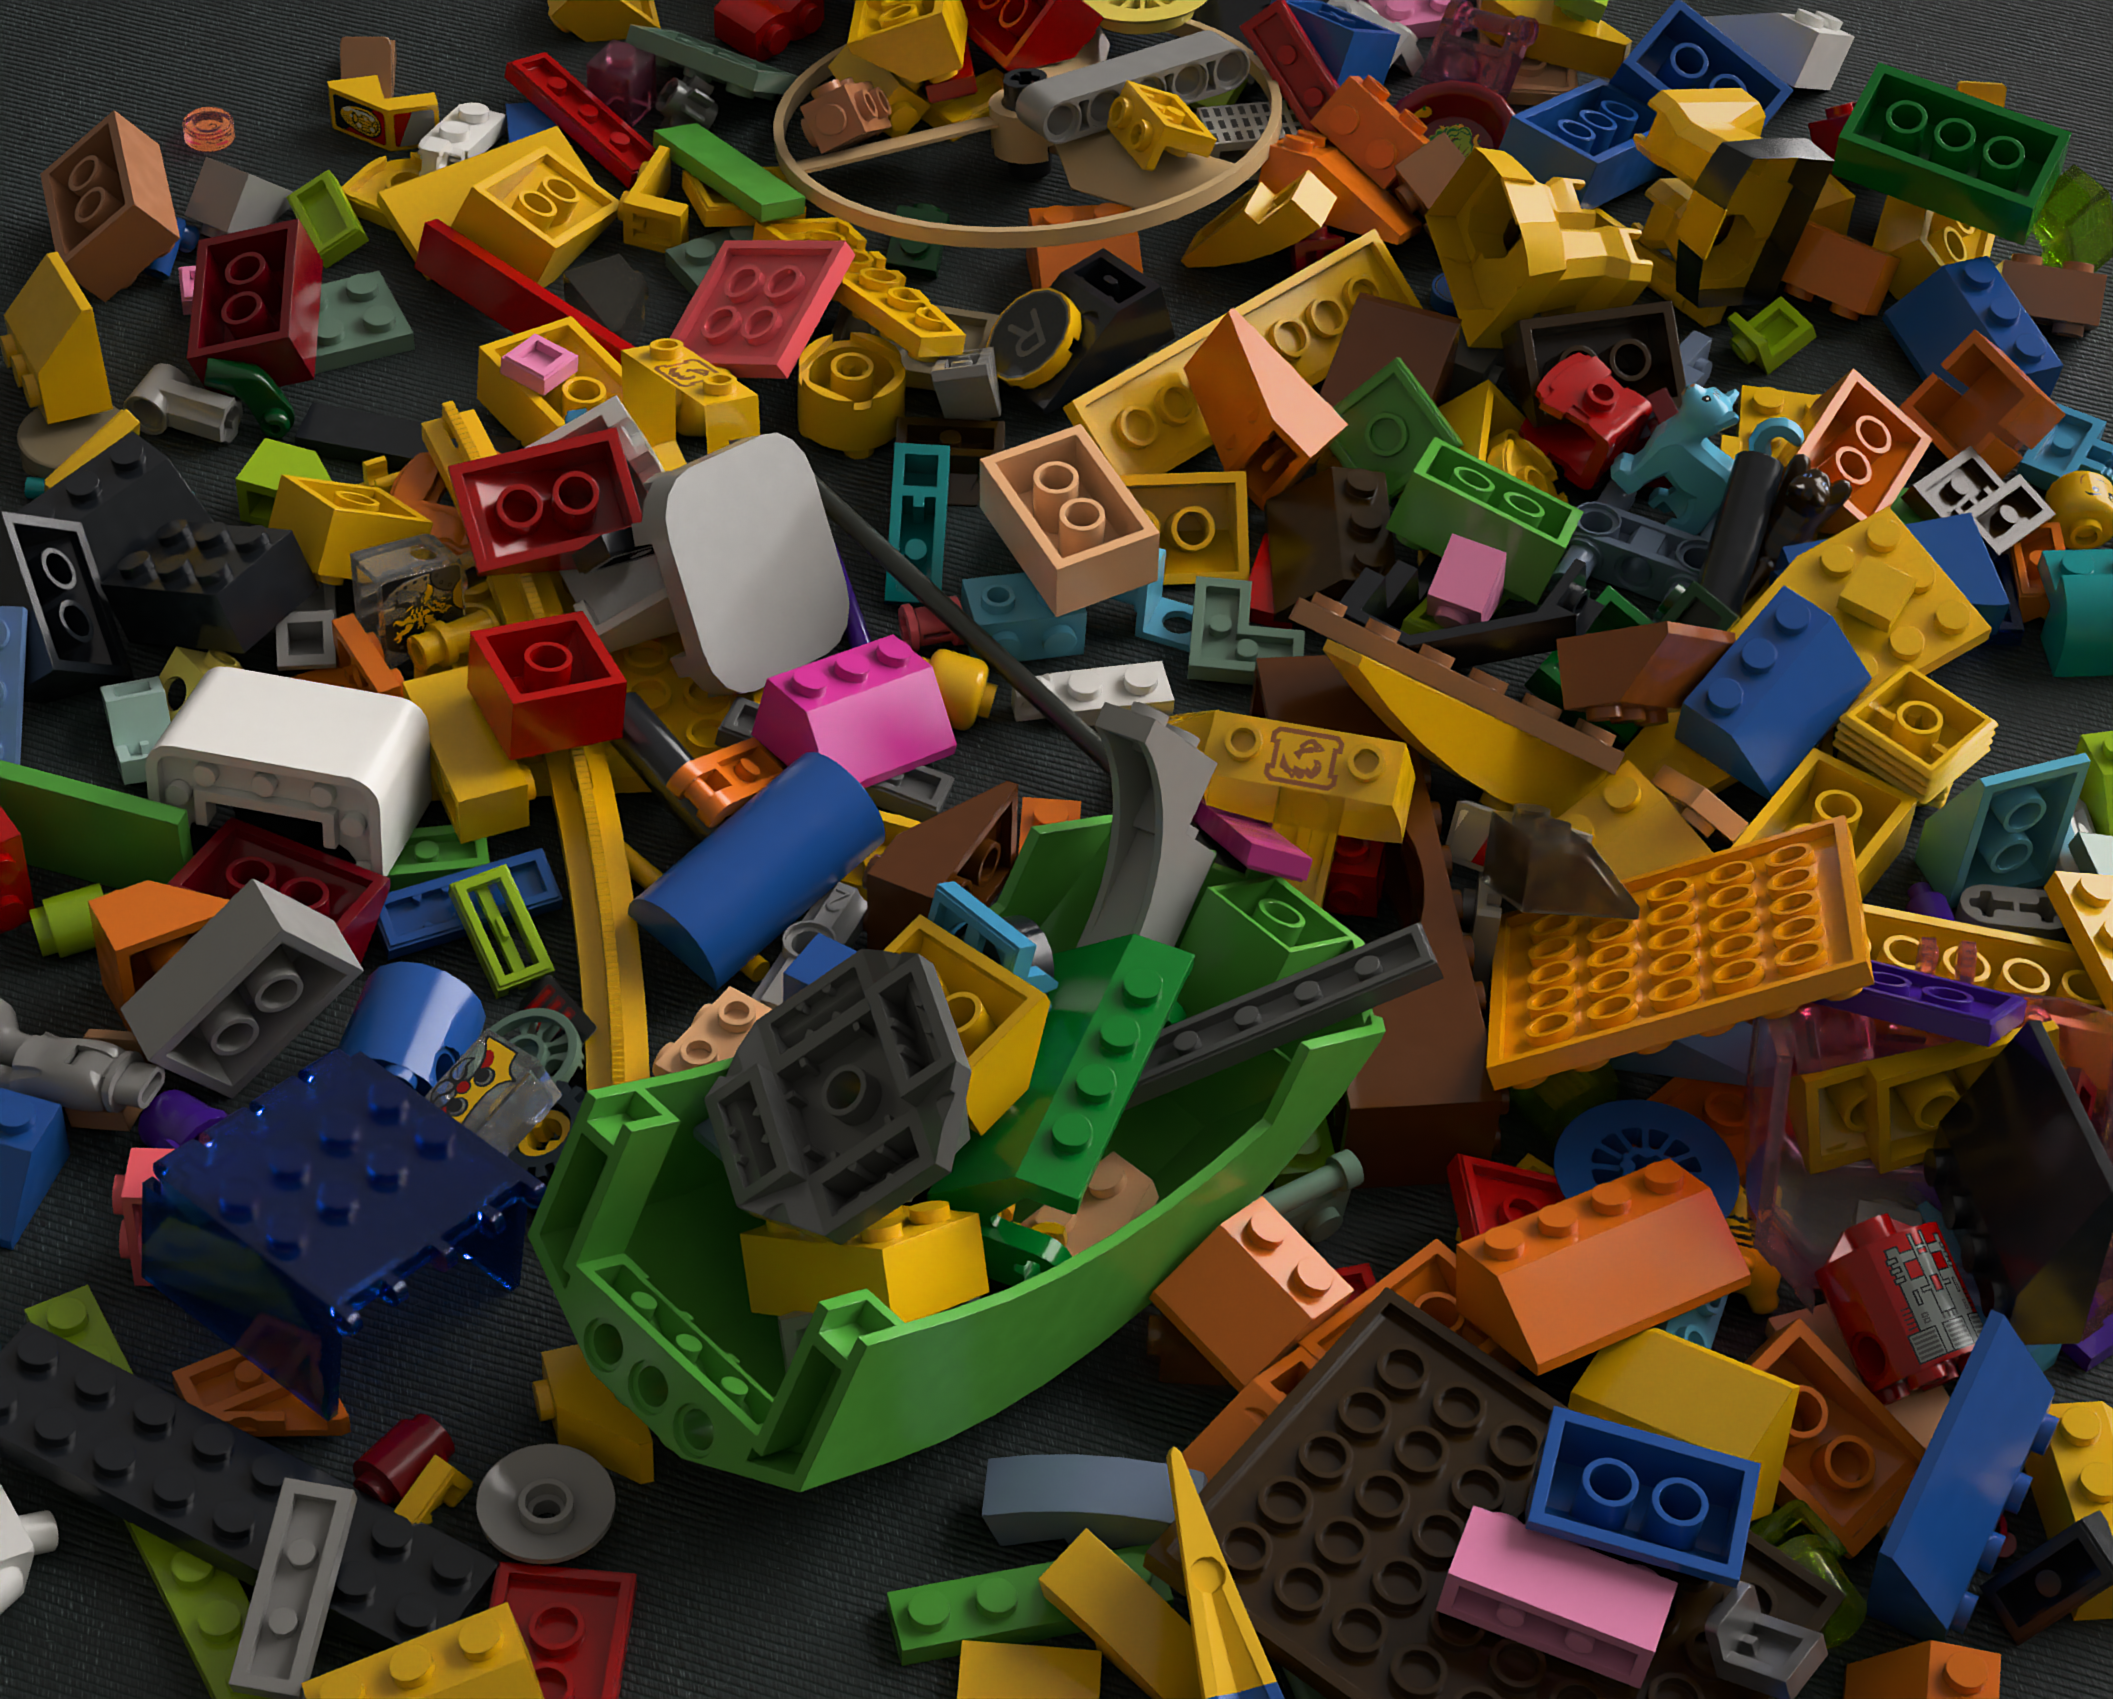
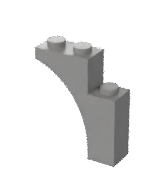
M1134 701L1130 710L1105 702L1094 725L1102 740L1108 758L1112 782L1113 816L1108 856L1101 885L1092 912L1076 948L1133 933L1174 947L1216 856V853L1195 840L1199 830L1190 825L1218 763L1197 749L1200 742L1197 736L1179 727L1167 724L1169 716L1140 702Z

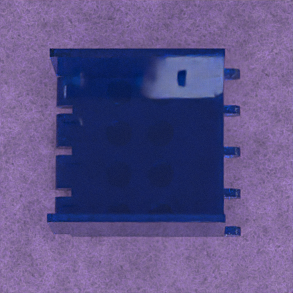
M335 1048L298 1072V1078L290 1076L249 1103V1109L241 1107L200 1133L199 1141L190 1139L153 1163V1171L157 1179L152 1176L142 1182L141 1277L326 1421H330L338 1414L342 1335L346 1338H351L363 1329V1321L357 1311L377 1297H380L391 1306L399 1305L409 1296L408 1288L402 1281L426 1263H430L441 1272H446L458 1263L456 1251L509 1291L514 1290L520 1285L527 1205L531 1208H538L546 1191V1186L539 1179L361 1051L350 1057L342 1050Z

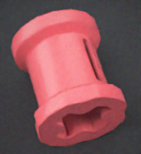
M956 595L948 596L962 609V605ZM908 603L902 604L898 608V622L902 641L906 642L915 653L919 651L921 646L949 641L954 646L965 644L925 606L913 608Z

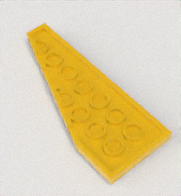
M1887 506L1798 555L1730 632L1735 633L1737 640L1784 585L1833 616L1871 675L1870 684L1850 706L1851 708L1902 666L1909 665L1923 675H1927L1987 641L1992 627L1892 509ZM1866 554L1917 579L1913 594L1888 633L1836 608L1840 593ZM1680 712L1668 713L1669 723L1644 727L1624 749L1625 755L1619 765L1620 767L1629 759L1651 782L1665 764L1706 787L1714 795L1738 782L1730 774L1674 738ZM1839 720V721L1834 725V727L1837 726L1841 721ZM1607 772L1605 778H1607L1612 773Z

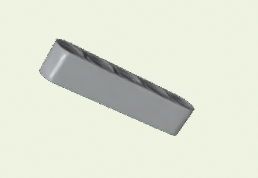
M1211 30L1201 31L1034 82L1020 93L1015 110L1018 119L1049 142L1054 144L1066 143L1108 129L1107 122L1110 107L1113 101L1120 96L1126 80L1176 94L1187 105L1239 87L1249 73L1250 58L1245 50Z

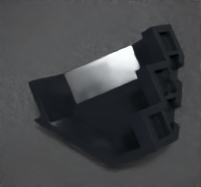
M1429 552L1418 568L1398 559L1386 576L1365 568L1339 602L1348 607L1343 618L1359 626L1365 627L1370 617L1401 632L1397 644L1419 653L1424 643L1454 657L1455 660L1451 670L1557 651L1556 639L1584 635L1605 607V605L1589 598L1590 590L1586 588V563L1576 558L1542 605L1497 610L1490 617L1489 621L1409 635L1401 631L1403 620L1427 597V593L1442 560L1441 557Z

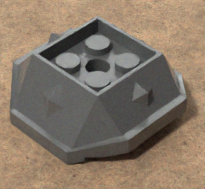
M860 949L756 1020L736 1050L726 1077L719 1076L704 1098L734 1200L739 1209L754 1217L842 1245L904 1203L912 1202L915 1196L951 1173L955 1154L970 1140L966 1096L972 1070L932 962L918 953L901 952V954L883 950Z

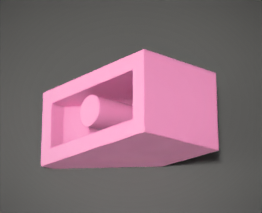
M1452 533L1427 593V615L1433 616L1434 621L1444 628L1489 621L1503 596L1507 553Z

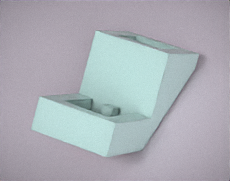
M159 676L100 687L117 765L124 785L147 781L146 758L171 723L165 690Z

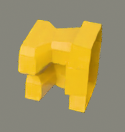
M1478 147L1472 150L1425 214L1458 317L1462 319L1461 326L1468 347L1503 349L1501 332L1519 320L1531 319L1536 313L1541 312V317L1631 306L1650 283L1653 268L1652 261L1637 258L1631 240L1639 239L1642 235L1641 230L1609 225L1594 228L1596 220L1595 210L1581 209L1575 190H1582L1586 185L1584 180L1553 177L1545 184L1537 182L1517 160L1505 151Z

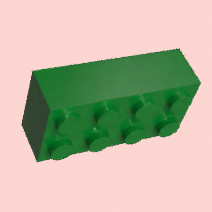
M1878 62L1838 137L1832 174L2024 246L2062 172L2072 132Z

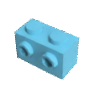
M1025 572L962 579L961 605L963 611L1019 662L1084 654L1087 622L1085 607L1055 617ZM968 646L971 657L983 660Z

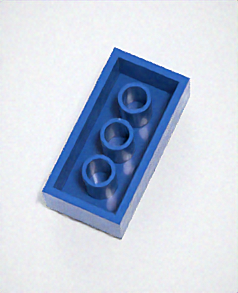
M1600 78L1513 115L1498 149L1511 155L1539 183L1545 184L1553 177L1584 180L1586 185L1582 190H1575L1581 209H1594L1659 177L1663 170V167L1653 163L1639 152L1633 140L1634 134L1642 133L1645 137L1648 136L1657 112L1646 103Z

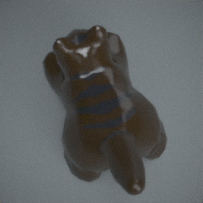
M1796 454L1792 457L1776 494L1743 604L1752 599L1766 583L1770 572L1775 569L1782 547L1820 540L1818 538L1819 531L1848 501L1853 491L1849 481L1840 479L1831 483L1826 473L1816 468L1811 469L1808 456Z

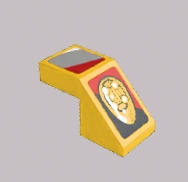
M378 75L327 81L332 128L388 151L418 148L421 139L439 123V109L435 92L384 99Z

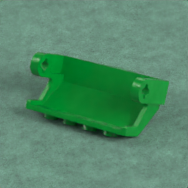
M1134 933L1052 954L1054 963L1053 979L1059 983L1057 989L1050 991L1048 995L1052 1007L1051 1011L1047 1014L1028 1090L983 1136L969 1128L970 1140L955 1154L951 1173L933 1184L927 1194V1201L949 1202L950 1210L979 1213L988 1278L1015 1286L1072 1257L1068 1249L1053 1237L1005 1220L997 1213L1024 1198L1070 1214L1078 1212L1087 1187L1162 1029L1187 1019L1183 1007L1176 1000L1193 969L1195 954Z

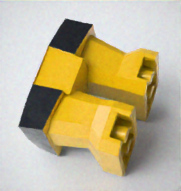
M1742 88L1661 90L1647 104L1657 112L1648 136L1645 137L1642 133L1634 134L1633 140L1639 152L1653 163L1669 170L1678 178L1659 179L1646 190L1644 195L1654 202L1645 226L1638 222L1632 223L1631 228L1641 230L1642 235L1638 240L1650 250H1669L1676 261V291L1696 307L1707 308L1771 303L1835 160L1808 138H1761L1766 115L1760 103Z

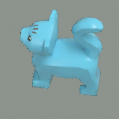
M1696 383L1686 385L1681 393L1682 405L1679 412L1655 428L1641 451L1635 455L1623 452L1615 457L1614 464L1611 465V478L1627 494L1641 489L1642 486L1652 480L1665 476L1673 487L1670 489L1661 487L1654 489L1649 495L1648 504L1653 509L1657 507L1663 513L1674 512L1677 519L1672 517L1665 525L1695 536L1698 535L1719 511L1734 462L1733 458L1711 443L1707 437L1739 422V416L1733 412L1732 408L1739 392L1733 389L1724 394L1715 387L1703 388ZM1785 417L1769 418L1759 423L1748 439L1749 451L1761 452L1771 456L1770 443L1775 437H1782L1790 444L1799 447L1805 439L1803 430L1796 422Z

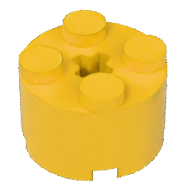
M850 332V340L833 342V334L810 343L799 357L797 418L800 434L825 447L843 451L846 456L853 459H864L871 456L875 448L888 443L896 437L897 416L905 417L906 372L901 362V353L897 347L881 337L863 332Z

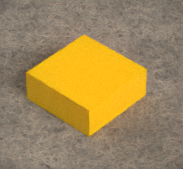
M1866 554L1840 593L1836 608L1888 633L1913 594L1917 579Z

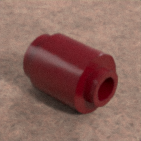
M419 1413L411 1420L401 1419L354 1462L353 1473L356 1480L353 1482V1487L396 1509L435 1454L448 1463V1459L455 1453L454 1443L447 1431L435 1419L426 1414Z

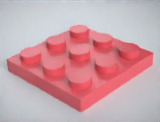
M725 240L670 338L682 341L684 347L713 366L729 370L737 378L788 379L834 293L841 284L846 271L855 257V253L846 241Z

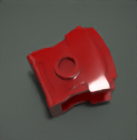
M1578 352L1555 365L1544 376L1535 391V395L1541 403L1540 409L1560 420L1565 417L1573 423L1533 428L1527 417L1522 423L1518 435L1522 439L1534 444L1547 458L1560 464L1565 471L1564 476L1581 489L1589 490L1611 468L1615 457L1623 452L1630 454L1635 449L1646 426V422L1652 413V405L1637 392L1627 387L1624 389L1611 376L1612 371L1596 356H1585Z

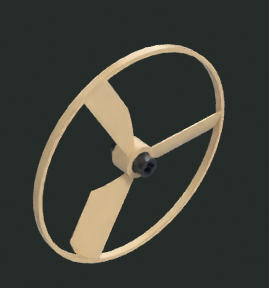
M1190 19L1180 27L1165 31V33L1184 37L1197 32L1211 30L1245 50L1250 58L1249 74L1260 84L1268 98L1271 114L1267 127L1257 143L1245 156L1236 163H1232L1209 156V158L1192 153H1188L1187 157L1183 158L1163 150L1154 171L1151 172L1143 170L1109 129L1066 143L1054 144L1018 119L1015 110L1017 99L1020 93L1034 82L1106 61L1110 43L1100 26H1098L1093 38L1082 47L1075 58L1036 68H1019L1006 73L1003 79V89L993 94L989 99L990 116L969 119L795 161L785 142L788 123L804 98L820 83L833 75L828 65L847 45L845 44L812 64L795 79L784 93L776 108L773 121L775 155L780 169L789 183L799 193L804 195L807 200L843 221L870 231L928 244L969 248L1002 249L1068 245L1120 236L1172 220L1176 221L1217 201L1238 188L1254 175L1269 158L1270 145L1278 142L1282 129V96L1278 82L1272 80L1258 56L1254 55L1251 49L1220 30ZM990 129L991 145L994 148L995 156L1008 162L1009 173L1013 177L1019 179L1045 177L1051 173L1053 153L1060 157L1071 190L1128 206L1135 210L1096 219L1039 226L983 227L934 223L889 214L855 203L828 190L812 179L808 173Z

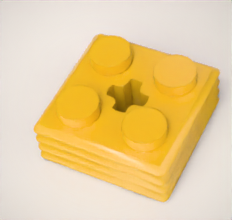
M1904 665L1839 717L1841 722L1837 725L1836 739L1832 744L1848 755L1858 767L1871 770L1897 789L1917 798L1919 803L1927 804L1990 751L1989 745L1993 742L1994 729L1998 726V723L1911 666Z

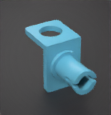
M1159 548L1158 581L1111 597L1110 599L1134 605V611L1137 612L1135 636L1189 652L1191 631L1177 634L1168 631L1163 626L1164 621L1171 617H1182L1192 622L1193 606L1162 597L1166 550Z

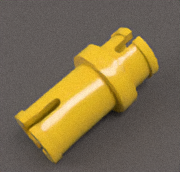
M488 607L480 608L477 612L448 623L438 620L426 625L423 633L414 634L407 639L408 653L414 665L421 671H425L436 664L446 667L457 663L459 655L469 652L470 631L500 625L495 614Z

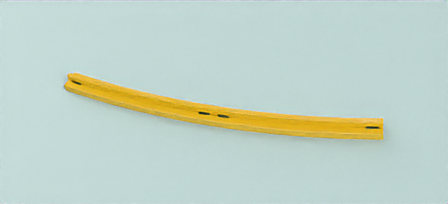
M449 401L442 403L441 418L421 423L422 440L461 518L448 473V466L497 455L475 410L471 409L459 413L455 403ZM451 439H456L458 448H455ZM549 572L487 576L486 580L503 625L564 614ZM603 742L542 754L555 811L570 896L582 1010L597 1026V1030L584 1043L587 1092L588 1090L650 1078L647 1016L637 922L628 915L629 904L634 900L615 792ZM572 778H576L578 791L574 789Z

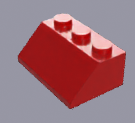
M961 0L968 18L967 36L1007 71L1019 68H1036L1075 58L1082 47L1093 38L1097 27L1104 19L1100 13L1084 0Z

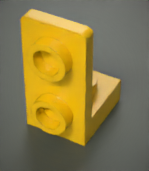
M660 145L650 161H644L641 164L634 186L630 191H624L620 198L617 216L618 220L623 221L625 244L665 253L667 249L689 242L688 205L663 199L671 185L669 147Z

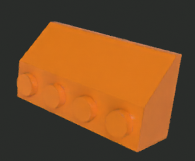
M1670 1158L1653 1162L1630 1174L1608 1183L1599 1184L1593 1189L1556 1204L1545 1206L1532 1214L1505 1225L1491 1228L1483 1234L1456 1244V1310L1536 1376L1749 1286L1751 1282V1273L1711 1188Z

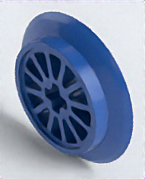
M1619 1100L1588 1109L1573 1119L1564 1129L1558 1139L1554 1152L1553 1163L1556 1180L1566 1199L1666 1158H1670L1711 1188L1725 1219L1734 1208L1739 1193L1740 1179L1737 1164L1722 1138L1710 1126L1692 1114L1659 1102Z

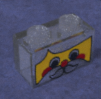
M487 1028L407 1115L401 1124L426 1158L475 1190H478L490 1175L504 1164L508 1155L535 1125L548 1115L550 1109L562 1097V1094L538 1059Z

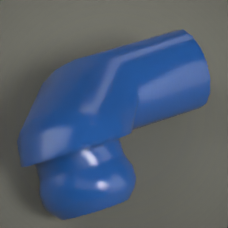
M176 217L180 239L167 255L154 260L144 269V272L156 279L169 280L178 249L185 253L195 249L200 237L199 229L196 226L188 225L185 219Z

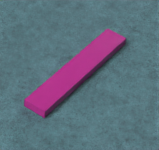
M1201 799L1192 821L1244 866L1252 870L1298 882L1307 881L1313 859L1262 820L1206 805L1205 799Z

